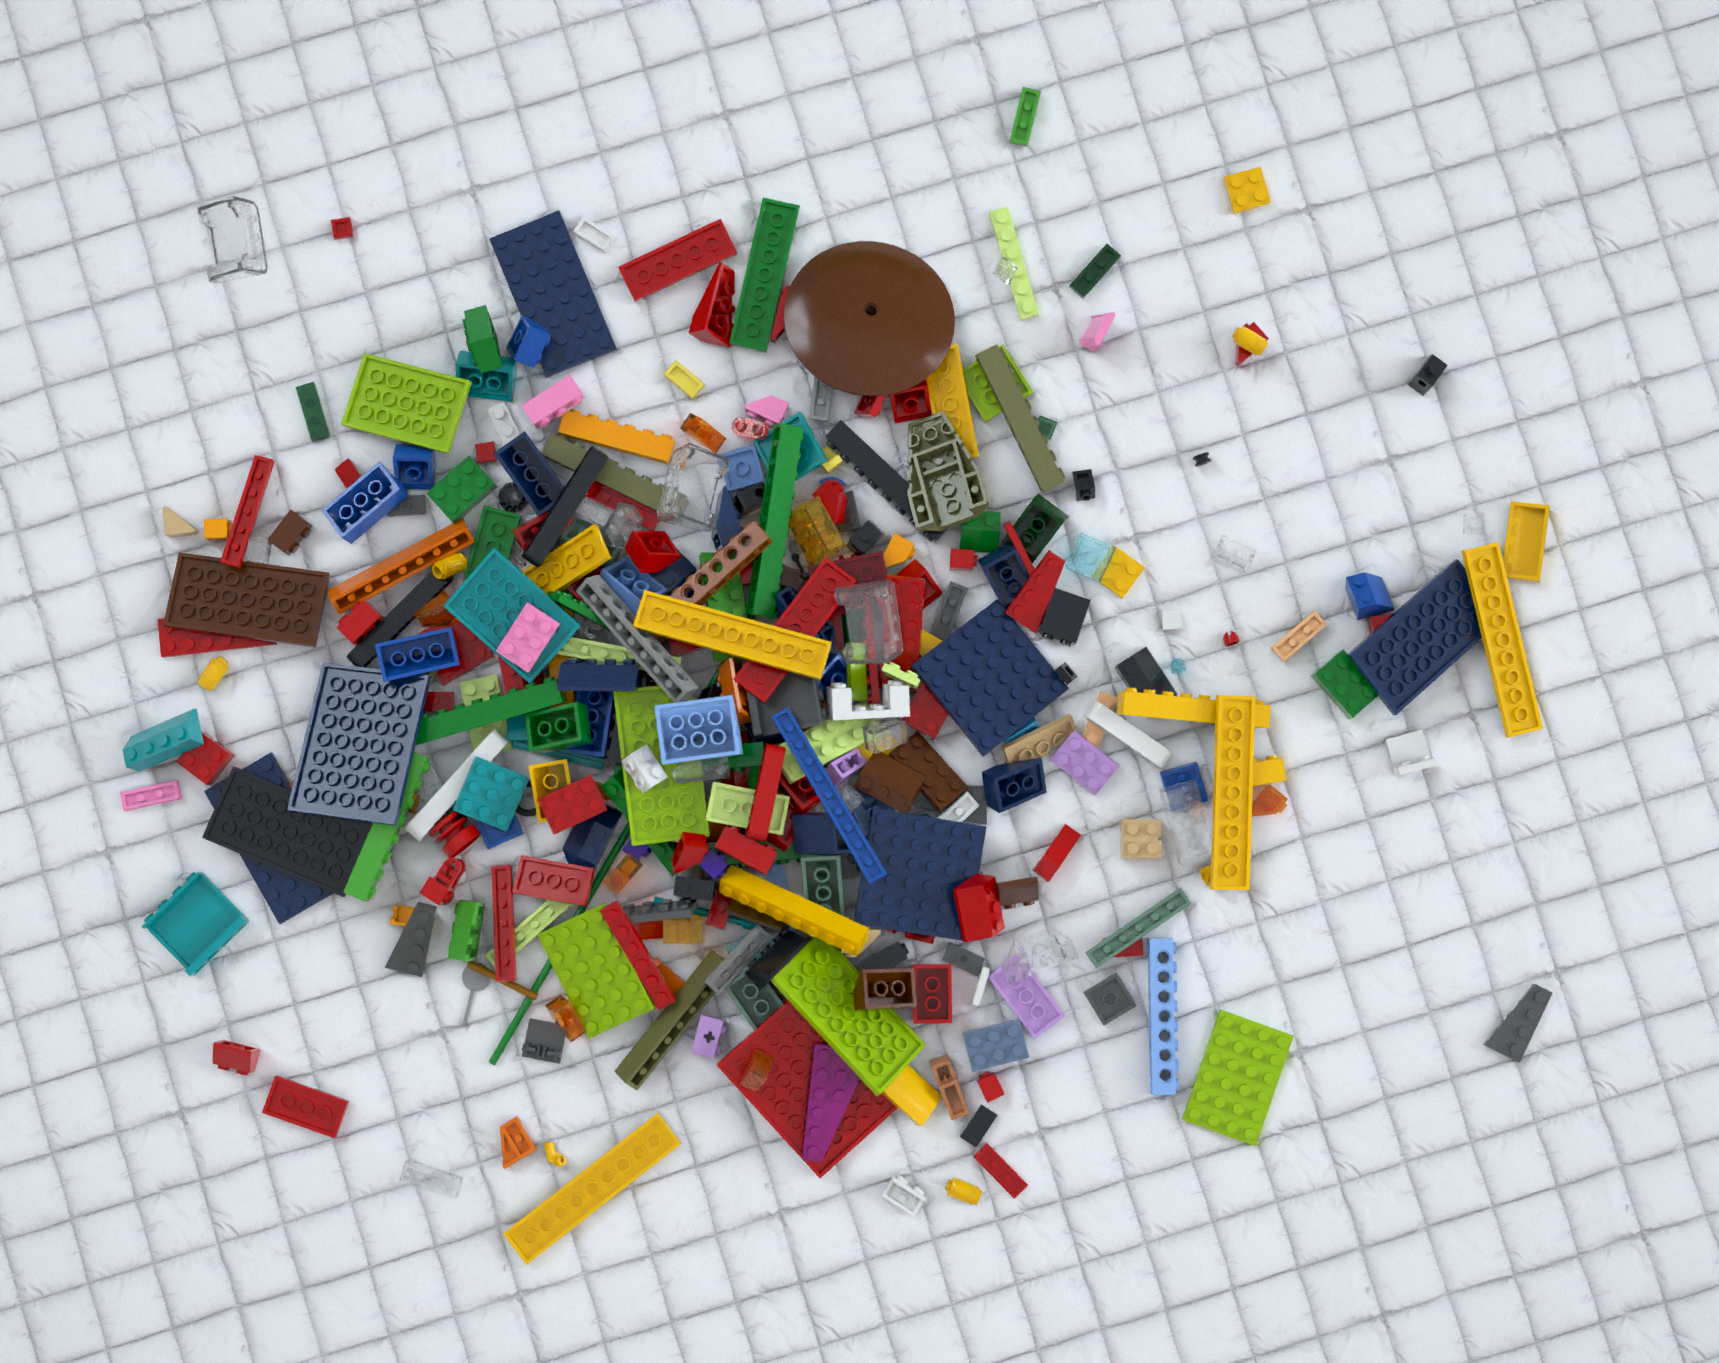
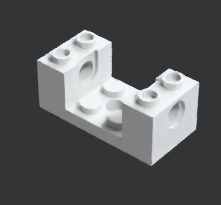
M888 680V684H882L883 705L870 704V708H866V706L852 705L851 688L847 687L846 684H842V682L831 683V686L825 687L827 718L831 720L910 717L909 685L903 684V681Z

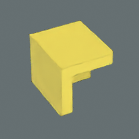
M827 446L822 451L828 461L822 464L821 467L828 475L843 464V460Z

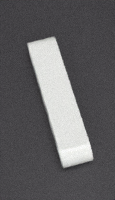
M1095 701L1085 717L1088 721L1159 769L1163 768L1172 754L1167 748L1098 701Z

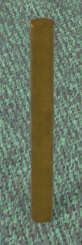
M474 961L467 963L468 968L496 981L494 971ZM514 981L499 982L533 1000H536L538 997V993Z

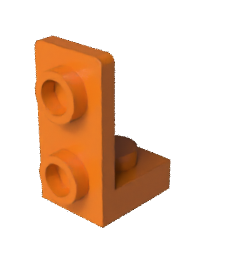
M656 957L653 960L675 995L685 982Z

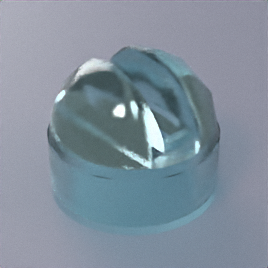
M1172 660L1170 664L1171 673L1177 674L1186 670L1183 660Z

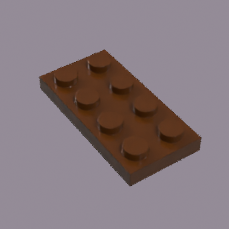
M918 731L889 753L890 757L927 776L920 791L938 812L942 811L969 788Z

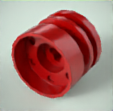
M456 811L445 815L429 832L431 838L439 835L435 840L436 844L443 841L447 842L443 846L442 851L448 858H454L481 835L474 824L464 827L463 825L467 822L468 817L464 816L459 819L462 814Z

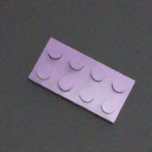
M1019 953L988 976L1034 1039L1065 1016Z

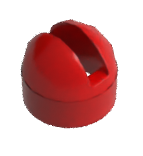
M1230 631V635L1226 632L1223 636L1225 647L1240 642L1238 635L1233 631Z

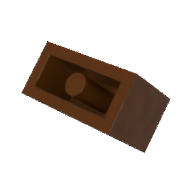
M290 510L267 540L290 556L291 553L294 554L298 550L300 541L309 536L312 531V525Z

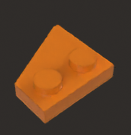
M518 1116L500 1126L502 1164L505 1170L537 1150Z

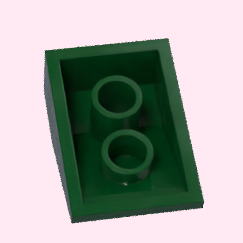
M1039 493L1033 498L1013 525L1032 564L1069 517ZM1008 533L1001 542L1004 545L1012 543Z

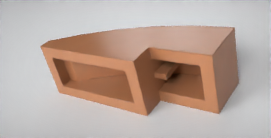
M948 1055L930 1060L931 1068L951 1120L969 1114Z

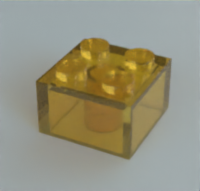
M693 915L692 917H687V919L663 920V943L705 942V919H700V915Z

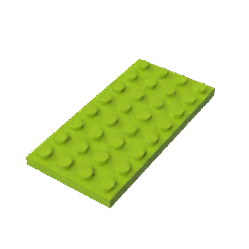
M659 685L641 687L636 691H613L621 761L647 744L668 776L665 780L642 793L636 787L635 781L629 772L625 770L622 763L632 846L678 841L682 832L704 834L705 837H710L708 821L705 820L707 808L701 760L673 764H662L655 705L674 702Z
M813 937L770 981L876 1096H879L919 1054L926 1044L894 1010L854 1011L853 990L859 976V971L836 946L829 945L825 941Z

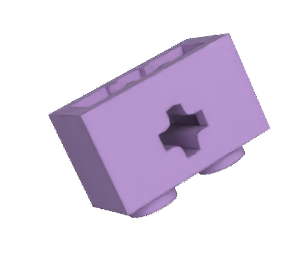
M856 748L831 762L825 770L835 787L858 775L867 761Z
M701 1014L691 1053L713 1059L715 1054L719 1055L722 1046L719 1043L720 1035L724 1036L727 1027L724 1024V1019ZM709 1031H711L712 1036L715 1037V1039H712L710 1042H708L707 1037H705V1034H708Z

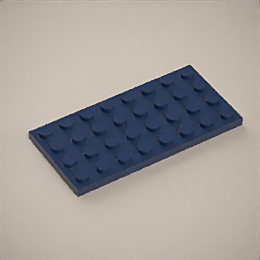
M559 210L489 238L520 315L522 316L523 314L546 328L551 334L550 342L547 347H544L540 360L547 378L617 350Z
M1458 559L1453 560L1347 654L1392 715H1397L1482 638L1466 569Z
M272 752L242 769L292 790L289 785L290 782ZM228 778L204 791L214 809ZM240 854L279 925L334 894Z

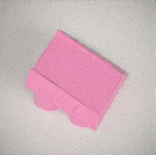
M1114 312L1091 316L1092 321L1082 339H1078L1082 348H1087L1096 353L1116 315Z

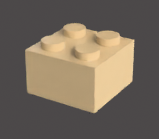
M1161 819L1120 820L1121 858H1162L1161 841H1158V837H1161Z

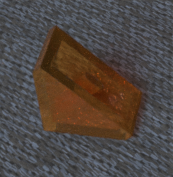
M756 1049L739 1085L757 1093L768 1078L774 1057Z

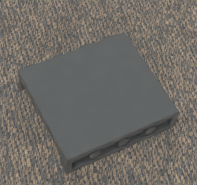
M742 659V660H741V661H742V667H743L744 664L747 662L746 659ZM788 671L765 703L747 691L754 736L760 738L780 734L771 716L789 707L801 729L825 725L827 711L825 707H822L821 700H824V693L822 688L819 689L818 683L821 680Z

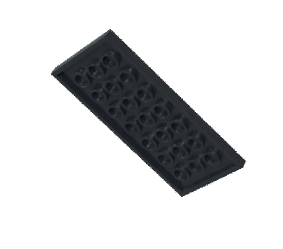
M233 766L202 838L339 896L346 897L347 894L343 893L372 824L290 812L287 808L292 790Z

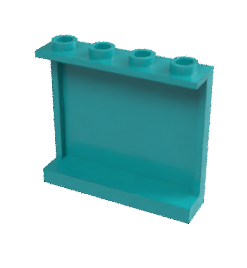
M203 872L191 873L186 878L187 882L183 886H178L172 892L173 896L169 900L165 899L158 906L159 910L155 914L151 913L144 919L145 924L142 926L143 929H148L186 968L185 972L189 976H195L250 922Z

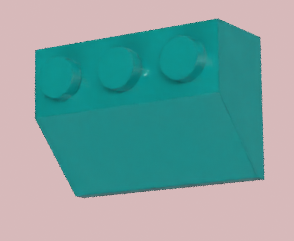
M468 351L459 352L455 363L456 377L472 382L468 396L513 401L517 361L513 360L512 357L501 356L503 367L480 373L478 366L474 367L471 357L473 356L472 353Z

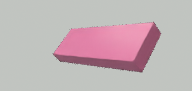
M178 780L120 792L124 811L182 799Z

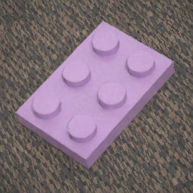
M1075 729L1050 759L1093 795L1100 791L1120 766Z

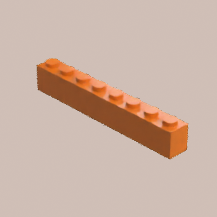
M461 518L328 589L329 599L337 612L341 614L351 609L358 601H366L433 565L435 562L474 543L475 540L465 520Z

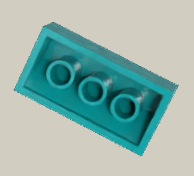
M194 708L131 736L123 748L126 767L141 772L203 745L197 709Z

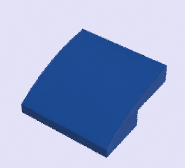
M1196 761L1159 772L1171 811L1208 801L1204 782L1202 781Z

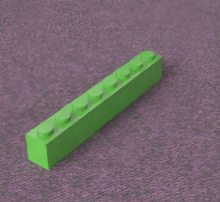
M414 752L397 826L372 824L343 893L369 902L375 896L377 881H381L384 875L383 867L385 863L390 861L392 856L390 851L400 838L399 830L407 822L408 817L406 814L408 809L411 810L415 803L414 795L416 791H420L423 784L421 779L424 773L427 774L431 763H429L430 758Z

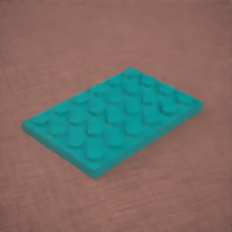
M496 548L492 549L443 605L529 683L534 681L582 626ZM527 602L561 623L530 672H526L496 652Z

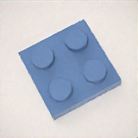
M755 445L718 455L727 489L731 492L750 487L761 481L765 482Z

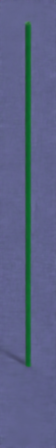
M755 615L747 616V619L754 620L756 618ZM718 668L707 686H710L714 683L717 684V676L719 674ZM629 821L592 883L587 907L630 834ZM579 906L573 917L585 912L587 907ZM549 958L530 989L538 993L553 967ZM527 996L488 1061L492 1065H496L533 999Z

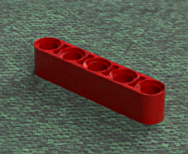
M768 743L764 747L746 830V838L764 842L767 839L786 752L785 747Z

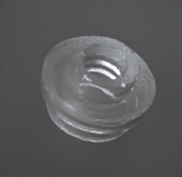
M514 550L509 556L510 561L517 568L525 567L526 560L521 558L523 552Z

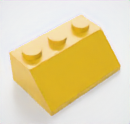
M567 759L528 766L538 823L547 821L537 799L571 784Z

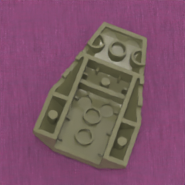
M944 411L909 423V473L907 478L909 489H907V496L916 529L942 531L976 519L989 505L982 475Z

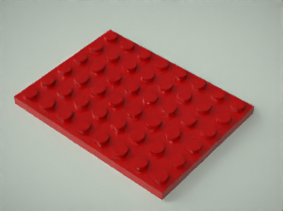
M787 1000L716 1065L802 1158L814 1043H828ZM859 1079L822 1162L803 1161L821 1178L888 1118L897 1107L882 1093L876 1096Z

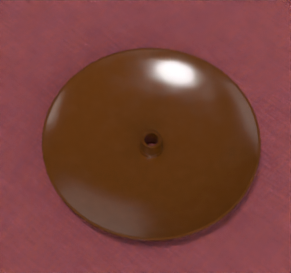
M856 241L829 248L804 265L788 290L784 307V324L788 341L798 360L811 374L823 383L854 395L885 396L908 390L920 384L936 371L951 346L955 328V314L953 303L945 284L924 260L895 245L876 241ZM868 312H871V313H873L874 315L870 316V315H868L867 313H868Z

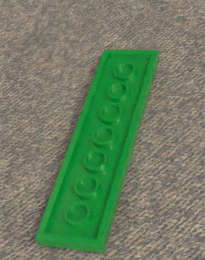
M768 198L762 199L729 342L733 346L767 353L800 205Z

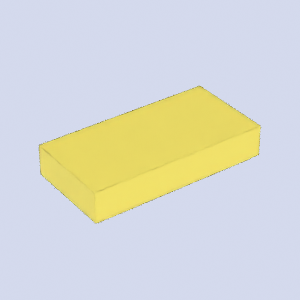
M677 360L664 373L666 378L692 400L705 386L703 382Z

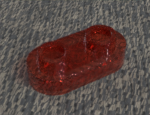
M746 417L736 418L731 425L734 434L753 440H763L769 431L768 426L764 422Z

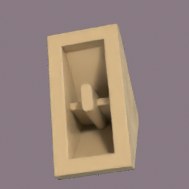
M163 507L166 536L174 538L197 535L199 533L196 528L170 508Z

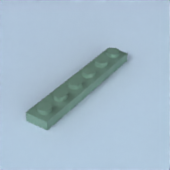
M1180 887L1086 951L1085 954L1094 967L1098 968L1192 903Z

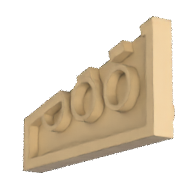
M1067 714L1002 745L1006 762L1011 763L1047 756L1052 748L1060 746L1073 730H1076L1073 717Z

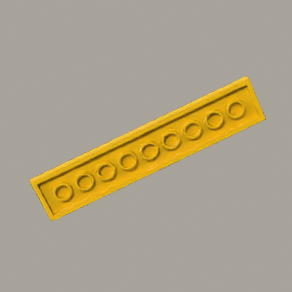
M1499 542L1463 550L1461 553L1505 736L1510 738L1543 729Z
M644 590L633 627L642 631L817 680L822 678L832 645L830 641Z
M1216 695L1210 889L1250 890L1256 696Z
M656 1113L505 1231L503 1235L527 1265L681 1145V1141L661 1115Z

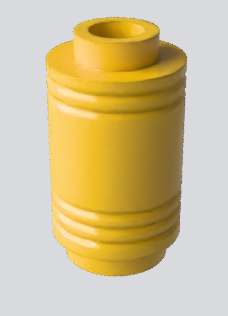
M1244 326L1241 329L1237 327L1232 335L1235 344L1254 355L1258 354L1261 356L1268 344L1265 338Z
M456 552L435 562L432 566V572L437 579L444 580L465 570L468 563L467 558L460 552Z
M218 656V658L213 657L198 678V684L208 691L215 689L230 668L227 665L229 662L221 656Z
M955 1177L952 1180L949 1179L945 1190L948 1191V1196L970 1205H977L982 1194V1190L978 1186Z

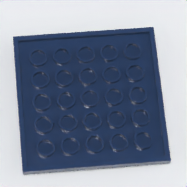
M998 599L910 666L982 757L1069 689L1058 678L1056 671L1015 620L1005 614L1006 609L1001 606Z
M872 808L867 841L887 875L869 885L864 874L861 873L854 921L865 926L963 941L953 889L976 873H979L986 826Z

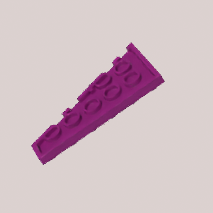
M814 1043L802 1160L822 1162L860 1079L829 1044Z

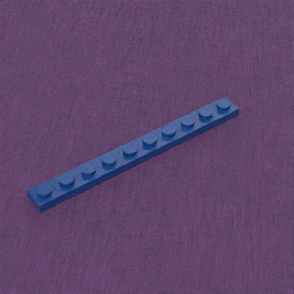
M789 707L771 716V719L869 885L887 875L886 871Z

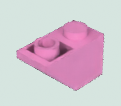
M771 395L746 404L745 412H748L747 416L756 420L761 418L765 420L764 423L766 425L774 427V424L782 423L789 408V403Z

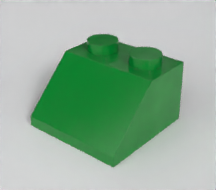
M983 511L976 519L962 523L960 549L985 553L997 550L999 546L1001 512Z

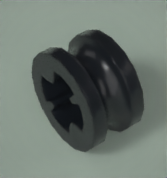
M1209 452L1193 457V460L1196 461L1195 467L1212 461L1208 458Z

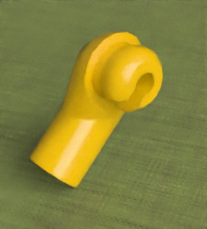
M554 1141L544 1143L547 1161L556 1167L564 1166L567 1159L555 1151Z

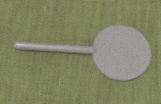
M468 967L462 973L463 984L467 989L471 990L463 1027H466L474 992L484 990L491 981V978Z

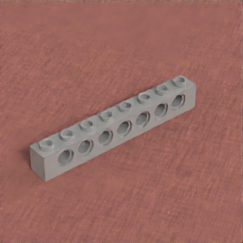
M600 575L586 578L576 592L674 703L688 701L699 688L651 633L633 627L636 618L635 614Z

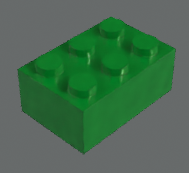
M483 305L464 311L465 319H462L465 328L467 348L473 355L471 357L474 367L478 366L480 373L503 367L497 334L487 306Z
M469 455L426 494L454 523L467 515L498 486Z
M1344 649L1335 654L1311 675L1314 681L1348 719L1355 717L1378 697L1349 659Z
M575 702L525 714L529 752L544 754L592 743L587 705Z

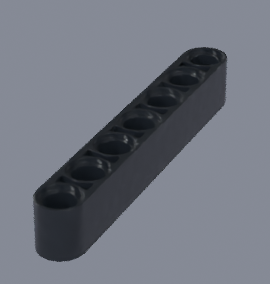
M593 445L589 448L527 545L521 558L537 568L541 566L609 458L608 455Z
M431 571L349 652L347 659L354 666L366 668L377 657L375 644L394 640L453 581L454 577L450 576L444 580L437 579Z

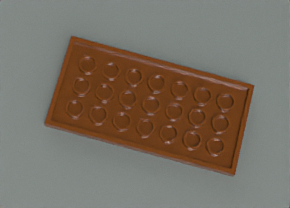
M179 552L163 623L164 627L316 648L330 579L329 572L247 561L242 562L241 568H236L220 563L221 558Z

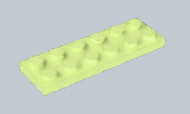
M863 700L856 704L866 706V708H870L866 700ZM878 718L825 720V725L812 727L803 733L822 765L825 766L883 735L886 729ZM786 742L778 745L786 748L782 773L788 782L792 784L805 777Z

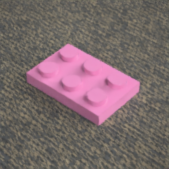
M527 602L496 652L526 672H530L561 623Z

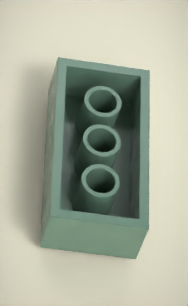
M801 853L804 898L846 917L841 854Z
M745 972L733 979L725 988L753 1030L784 1004L770 982L760 990L748 978Z

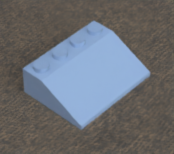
M733 695L655 705L662 764L743 754Z

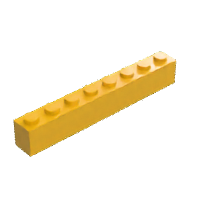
M1125 688V691H1119L1117 714L1215 723L1216 700H1210L1208 695H1199L1198 698H1192V694L1180 693L1179 697L1174 696V692L1162 691V695L1155 694L1156 690L1144 689V693H1138L1136 688ZM1255 700V727L1269 728L1271 705H1264L1265 701Z
M732 864L720 879L719 892L724 896L733 898L744 905H748L795 929L806 932L810 936L821 939L847 953L857 956L868 940V927Z

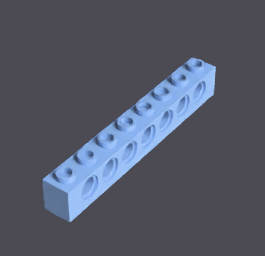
M1147 938L1150 1094L1176 1095V1090H1179V1079L1175 1078V1071L1179 1070L1178 1059H1175V1051H1178V1039H1175V1031H1178V1021L1174 1020V1012L1178 1010L1177 1000H1174V992H1177V981H1174V973H1177V963L1173 961V954H1176V942H1173V938ZM1161 952L1167 954V960L1164 963L1158 961V954ZM1164 971L1167 973L1168 978L1165 982L1161 983L1158 980V975ZM1162 991H1166L1168 994V999L1165 1002H1161L1158 999V995ZM1161 1011H1167L1168 1019L1166 1021L1159 1020V1013ZM1163 1030H1167L1169 1033V1037L1165 1041H1161L1159 1038V1033ZM1162 1050L1169 1052L1168 1059H1160L1159 1054ZM1164 1069L1169 1071V1077L1166 1080L1160 1078V1072Z

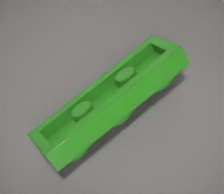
M1026 87L1022 88L1009 143L1028 146L1041 91Z

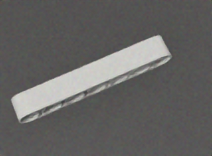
M494 729L412 819L405 830L420 842L456 802L474 757L477 756L492 762L509 741Z

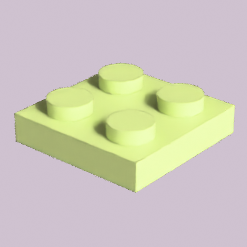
M892 662L889 664L884 663L882 674L894 680L903 681V684L909 685V687L915 690L918 689L920 679H918L916 673L909 670L907 673L903 672L899 665Z

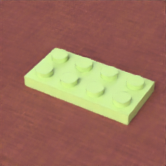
M497 674L459 682L465 706L472 705L471 701L482 698L483 701L489 700V696L500 693L502 696ZM507 719L469 730L473 751L494 729L506 738ZM509 741L501 752L513 750L512 741Z
M713 782L705 820L747 828L755 790ZM776 794L769 833L783 835L789 796Z

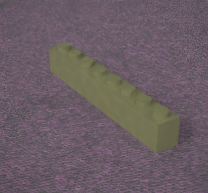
M996 344L976 354L975 358L1041 493L1064 483L1063 478H1065L1062 469L1060 467L1057 468L1054 462L1057 459L1053 451H1049L1046 445L1048 440L1045 434H1041L1038 429L1040 426L1036 416L1032 417L1030 409H1032L1027 399L1023 398L1021 394L1023 389L1020 383L1015 382L1013 378L1015 373L1010 364L1007 365L1004 359L1006 354L1003 348H999Z
M551 433L541 454L543 457L574 472L587 452L584 449L585 446L578 442H574V444L568 442V438L562 434L557 433V435ZM608 458L595 481L680 523L689 505V501L686 500L687 496L680 492L674 494L669 491V487L661 483L658 486L652 483L653 480L645 475L639 477L635 475L636 471L629 467L623 469L618 466V462Z
M711 950L676 993V1001L664 1008L614 1071L626 1084L635 1090L641 1087L716 993L704 982L724 960L715 951Z

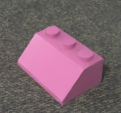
M568 375L521 406L537 429L538 427L543 428L547 426L552 418L564 415L566 409L571 406H578L585 397L571 375Z

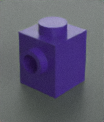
M631 839L622 849L636 862H639L642 857L647 858L652 852L647 844L632 846Z
M711 848L708 854L704 855L702 862L699 863L713 879L716 877L720 879L727 872L726 867L728 866L725 862L727 858L720 851L716 854Z

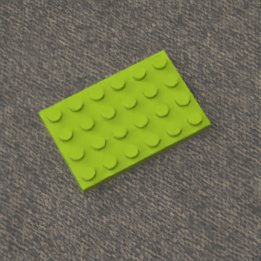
M364 353L341 425L449 454L472 382Z
M605 902L537 935L588 1039L656 1008L654 1001L600 912V909L606 906Z
M1219 1009L1182 1120L1256 1146L1294 1036Z

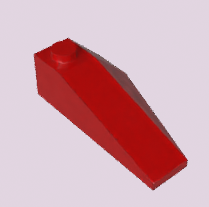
M722 262L718 264L692 317L689 334L701 342L728 348L731 346L729 342L734 325L732 323V313L735 312V306H732V295L735 294V271Z

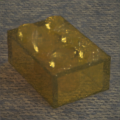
M819 496L801 503L792 511L788 527L791 529L797 544L802 549L805 559L809 562L810 566L821 564L825 558L831 559L846 547Z

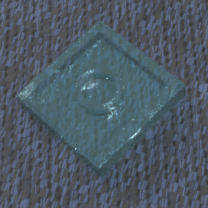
M1081 533L1065 568L1100 582L1116 547Z

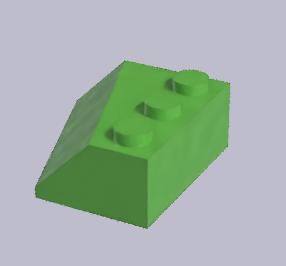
M461 899L459 903H456L454 910L456 919L452 924V939L449 944L448 958L466 962L477 960L485 907L484 902Z

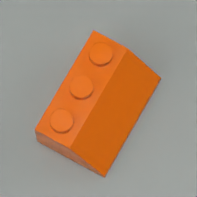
M730 657L718 667L719 674L717 678L722 687L721 697L733 695L738 724L742 725L752 722L747 691L733 680L741 670L742 663Z

